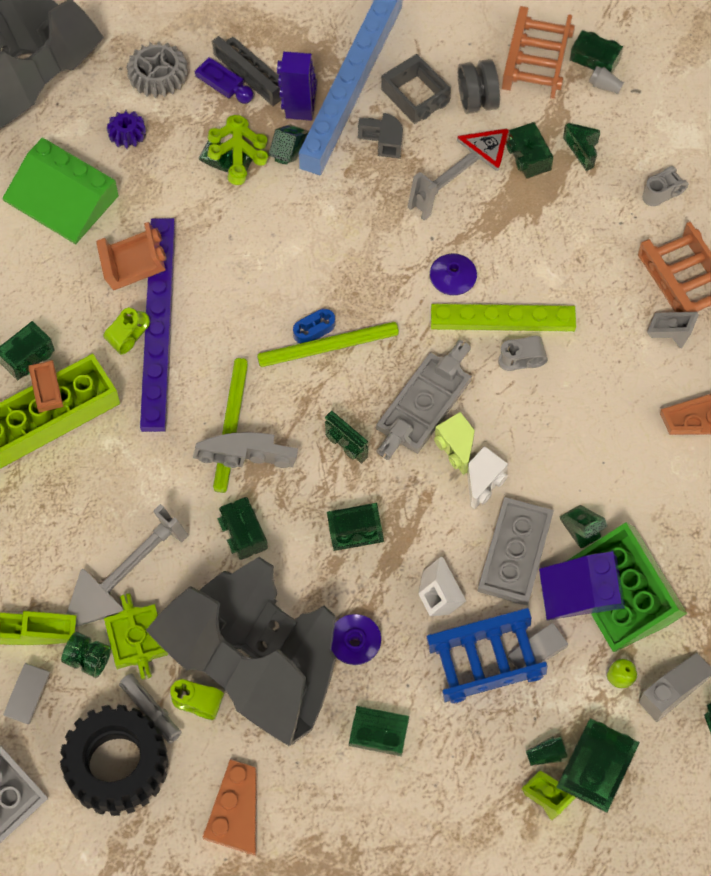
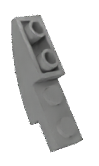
M252 432L230 433L196 443L193 458L203 463H221L229 468L242 467L245 459L258 464L264 462L274 464L279 468H293L298 448L273 444L275 435Z

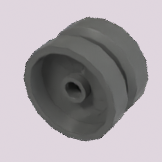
M480 60L476 67L471 62L459 64L458 86L465 113H476L481 105L487 111L498 109L500 106V88L493 60Z

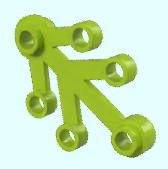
M240 115L229 116L226 120V126L220 129L211 128L208 133L209 142L214 143L208 149L207 155L210 159L218 160L221 158V155L233 149V166L229 168L227 179L234 185L244 184L247 176V171L242 165V151L259 166L265 165L268 159V154L265 151L255 150L242 139V135L253 142V146L257 149L266 148L268 138L263 134H255L248 128V121ZM229 134L232 135L231 139L221 145H217V143L221 142V138Z

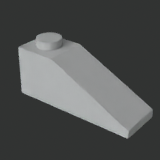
M698 653L694 654L643 692L639 704L658 722L711 677V667Z

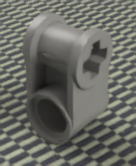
M670 166L647 180L642 199L649 206H658L682 194L687 189L689 183L681 179L676 173L677 169L674 166Z
M540 336L505 341L501 346V354L498 359L500 367L506 371L537 368L543 366L548 361Z

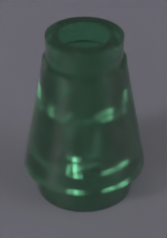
M552 736L526 750L530 766L562 762L563 758L568 757L561 736L556 738Z

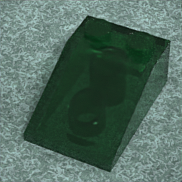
M590 718L556 788L608 813L640 742L607 727L602 722H597Z

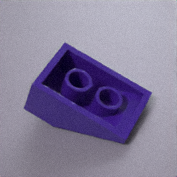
M613 551L587 555L539 569L547 620L625 608L617 557Z

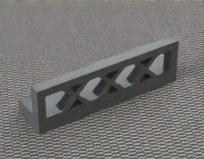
M220 36L212 40L214 56L241 77L245 83L272 106L281 101L282 98H280L279 88L277 87L279 75L235 37L232 36L226 42ZM231 46H235L239 51L237 52Z

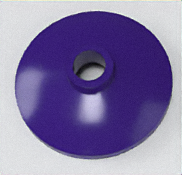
M446 254L436 259L432 264L430 280L433 286L444 294L461 295L471 290L475 285L477 270L469 258L460 254Z
M351 614L335 622L331 650L338 660L349 665H361L369 662L377 655L381 646V633L374 621L363 615ZM356 639L360 642V644L358 646H352L350 642Z

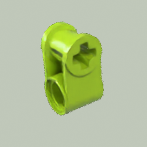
M125 308L112 325L106 329L103 337L120 355H123L133 348L135 342L148 328L150 323L149 316L143 311Z
M184 679L174 682L170 689L172 703L175 708L193 713L204 719L215 720L224 696L221 690ZM183 691H187V695L180 699L178 694L182 695Z

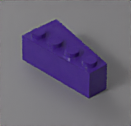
M283 51L282 60H278L277 75H279L278 86L280 87V98H282L281 109L285 110L286 119L313 121L318 81L316 73H314L315 67L313 66L312 54Z

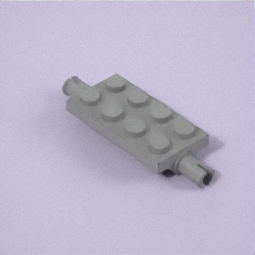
M458 340L450 353L444 355V357H437L430 352L376 424V429L387 435L385 441L377 449V453L381 457L386 454L384 459L390 460L400 444L417 454L420 452L435 431L436 426L441 423L471 382L472 376L463 372L460 368V362L471 350L466 342L461 346L463 341Z

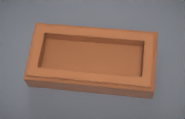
M53 360L28 366L38 412L64 407Z

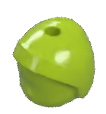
M619 659L611 665L607 672V679L616 688H628L637 679L636 667L627 659Z

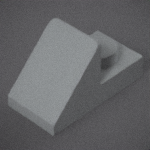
M697 312L655 313L648 329V334L651 338H673L679 348H682L691 335L699 314Z

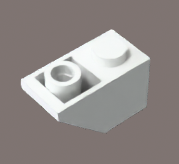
M485 446L468 463L467 478L470 504L473 509H476L480 503L484 505L491 497V491L495 486L500 487L508 477L506 474L508 463Z
M443 557L438 558L423 571L418 594L430 616L450 615L466 602Z

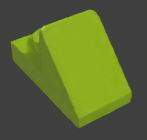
M541 770L522 788L525 796L544 808L550 820L555 819L577 797L576 792Z

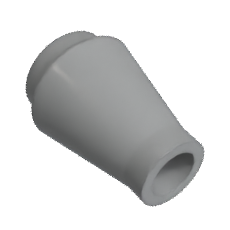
M597 66L589 80L593 87L616 94L619 93L624 84L623 81L619 80L604 66L603 68Z

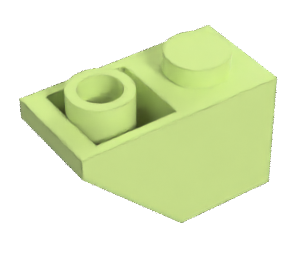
M459 412L436 426L434 441L441 451L444 450L447 453L453 468L459 469L464 475L468 471L475 430L462 413Z

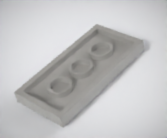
M504 497L478 592L528 606L554 510Z

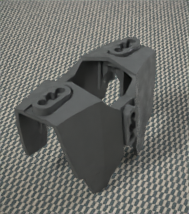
M0 0V128L33 106L39 93L46 86L45 84L60 71H74L104 38L94 22L73 0H67L59 5L54 0ZM22 53H23V54H32V55H31L30 57H28V58H24V59H19V58H17V57H19Z
M258 557L234 573L221 572L200 590L189 587L156 617L146 631L186 671L199 670L205 672L220 684L232 699L238 713L274 738L291 746L312 731L323 706L336 657L331 650L336 616L325 605L315 611L303 613L295 619L283 612L276 605L277 590L274 584V566ZM275 621H277L279 624V628L273 630V628H275L276 626ZM237 649H242L250 657L244 656Z

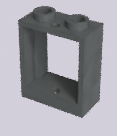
M418 54L381 75V90L414 124L420 120L427 119L431 113L444 108L450 102L451 88ZM418 76L435 95L415 106L398 88Z

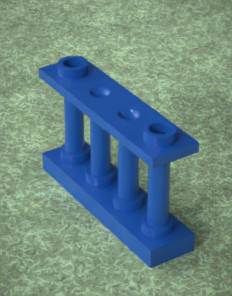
M529 608L426 636L430 654L436 652V654L440 655L449 685L448 689L442 690L444 703L449 701L451 703H459L464 701L467 696L525 680L535 682L541 680L543 675H547L546 661L536 664L526 633L528 627L531 626ZM511 631L516 633L526 667L513 671L510 670L500 638L502 634ZM486 638L491 641L501 673L487 678L484 676L475 646L477 641ZM460 645L465 647L475 679L473 682L459 685L449 652L451 648Z

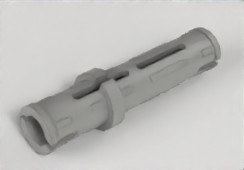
M128 674L120 681L119 686L130 696L138 708L153 720L155 727L159 728L169 744L181 736L182 731L168 717L169 713L166 709H162L133 674Z

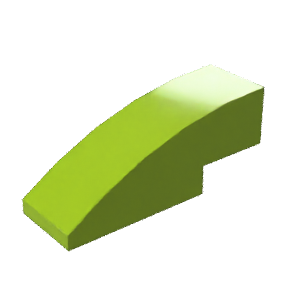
M23 611V614L0 612V644L48 645L74 642L76 615Z

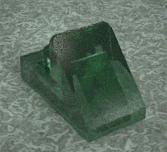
M573 123L565 124L563 139L586 171L593 169L597 157V151L594 146L599 142L600 130Z
M582 505L559 516L561 522L580 548H584L600 539V531L608 527L604 517Z

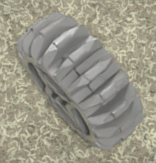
M160 41L157 45H153L150 42L149 46L141 45V50H134V55L130 56L127 63V75L133 88H136L139 93L144 92L146 97L153 94L155 98L159 94H162L165 98L166 93L173 94L174 89L180 90L181 84L185 83L188 74L187 61L182 51H178L176 46L170 47L168 42L162 45Z

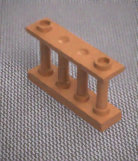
M520 6L503 74L502 89L511 91L512 82H517V80L552 87L550 98L555 99L556 90L561 91L563 77H560L567 41L568 38H573L575 25L571 24L572 15L568 14L566 26L532 20L531 17H528L529 7ZM536 29L564 35L562 43L527 37V34H524L525 30ZM526 45L559 51L558 60L527 55L523 54V51H520L521 47L525 48ZM525 63L556 70L553 78L520 72L516 66L517 64Z
M691 221L686 223L683 237L660 247L654 246L650 239L641 242L638 256L675 312L698 313V311L711 306V295L697 302L690 301L686 295V292L711 282V251L703 241L701 232L695 229ZM686 245H689L695 254L672 265L666 264L661 257ZM699 263L702 264L707 272L683 284L678 283L674 277V274Z

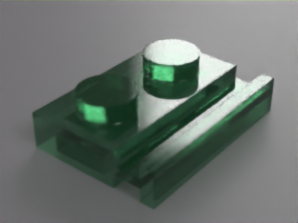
M331 410L325 416L326 437L333 444L338 443L344 448L343 450L349 458L356 459L362 464L368 458V441Z
M356 706L349 746L402 757L409 716Z

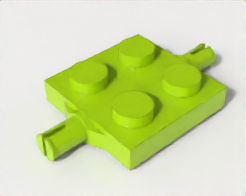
M123 594L120 596L124 610L117 615L104 618L111 650L117 669L138 665L140 678L144 680L146 679L144 669L147 678L152 677L148 662L167 656L168 653L146 631L158 616L155 604L146 607H134L131 594H126L128 603H126Z

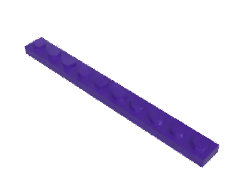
M151 218L152 227L157 228L162 237V241L159 244L166 254V260L164 261L166 270L148 277L146 313L149 316L150 323L145 330L140 430L141 432H166L175 220L174 218Z

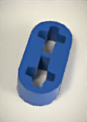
M321 309L296 322L293 326L295 341L300 344L310 342L331 332L335 327L334 313L328 309ZM320 319L329 320V323L320 322ZM300 330L308 331V334L300 333Z

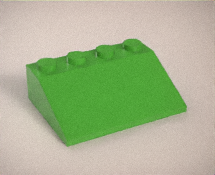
M42 137L27 153L2 199L76 245L119 195L114 179Z
M627 522L569 559L573 560L587 555L612 551L617 557L625 608L591 613L613 652L666 628L687 614L637 529Z

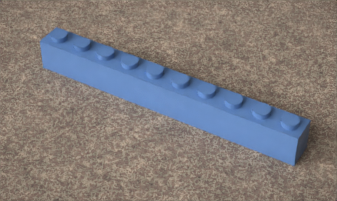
M402 0L373 1L299 151L300 169L321 176L402 9Z

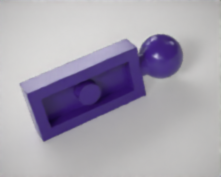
M208 57L195 70V77L228 99L236 94L237 100L242 104L252 101L254 97L253 90L249 86H243V79L212 58Z

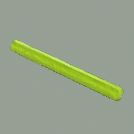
M391 322L259 353L257 355L260 367H266L397 336L399 329L396 322Z
M236 358L234 360L222 435L237 433L248 366L247 360L244 358ZM217 463L213 488L215 492L225 493L228 487L231 468L221 463Z

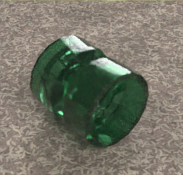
M75 632L65 645L61 662L74 669L81 667L83 673L97 678L108 663L111 647L99 641L91 643L90 637Z

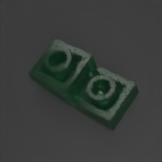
M207 141L199 156V160L213 168L228 173L229 168L233 166V150L221 155V158L218 160H212L208 157L207 153L209 146L214 143ZM242 152V165L247 171L253 159L245 152Z

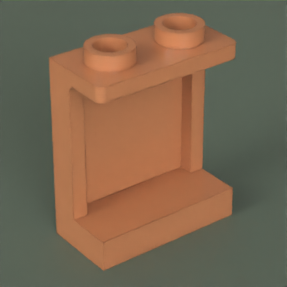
M149 221L144 223L145 232L112 245L105 238L96 241L104 279L113 291L166 270L164 265L166 254L159 244L162 241L161 234L157 228L152 227Z

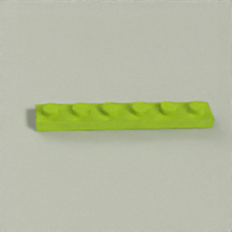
M431 304V329L575 332L576 311L575 306Z

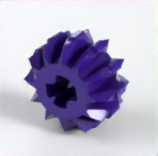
M125 110L123 114L116 112V117H110L109 124H107V133H109L108 136L111 143H115L118 148L124 145L128 149L129 145L136 147L137 142H143L144 135H146V127L142 116H138L135 111L129 114Z

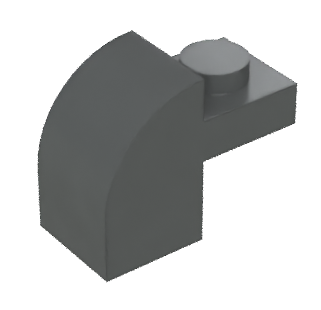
M383 113L382 120L359 118L358 139L378 141V156L401 159L403 128L397 118L387 113Z

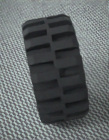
M118 704L117 709H111L110 705L102 706L101 712L96 713L94 709L87 712L88 718L84 721L79 718L74 723L76 729L74 731L68 730L65 736L67 744L61 746L60 753L63 759L60 760V766L64 774L63 777L74 797L79 799L81 804L87 809L93 808L96 813L102 815L105 814V811L110 812L111 816H120V811L126 810L127 814L135 812V806L141 804L144 807L150 803L148 798L151 795L156 797L160 791V782H165L168 757L162 734L148 715L143 716L141 711L136 708L128 711L126 705ZM113 739H126L135 743L140 751V760L136 769L128 777L115 782H104L93 776L89 764L93 753L100 745Z

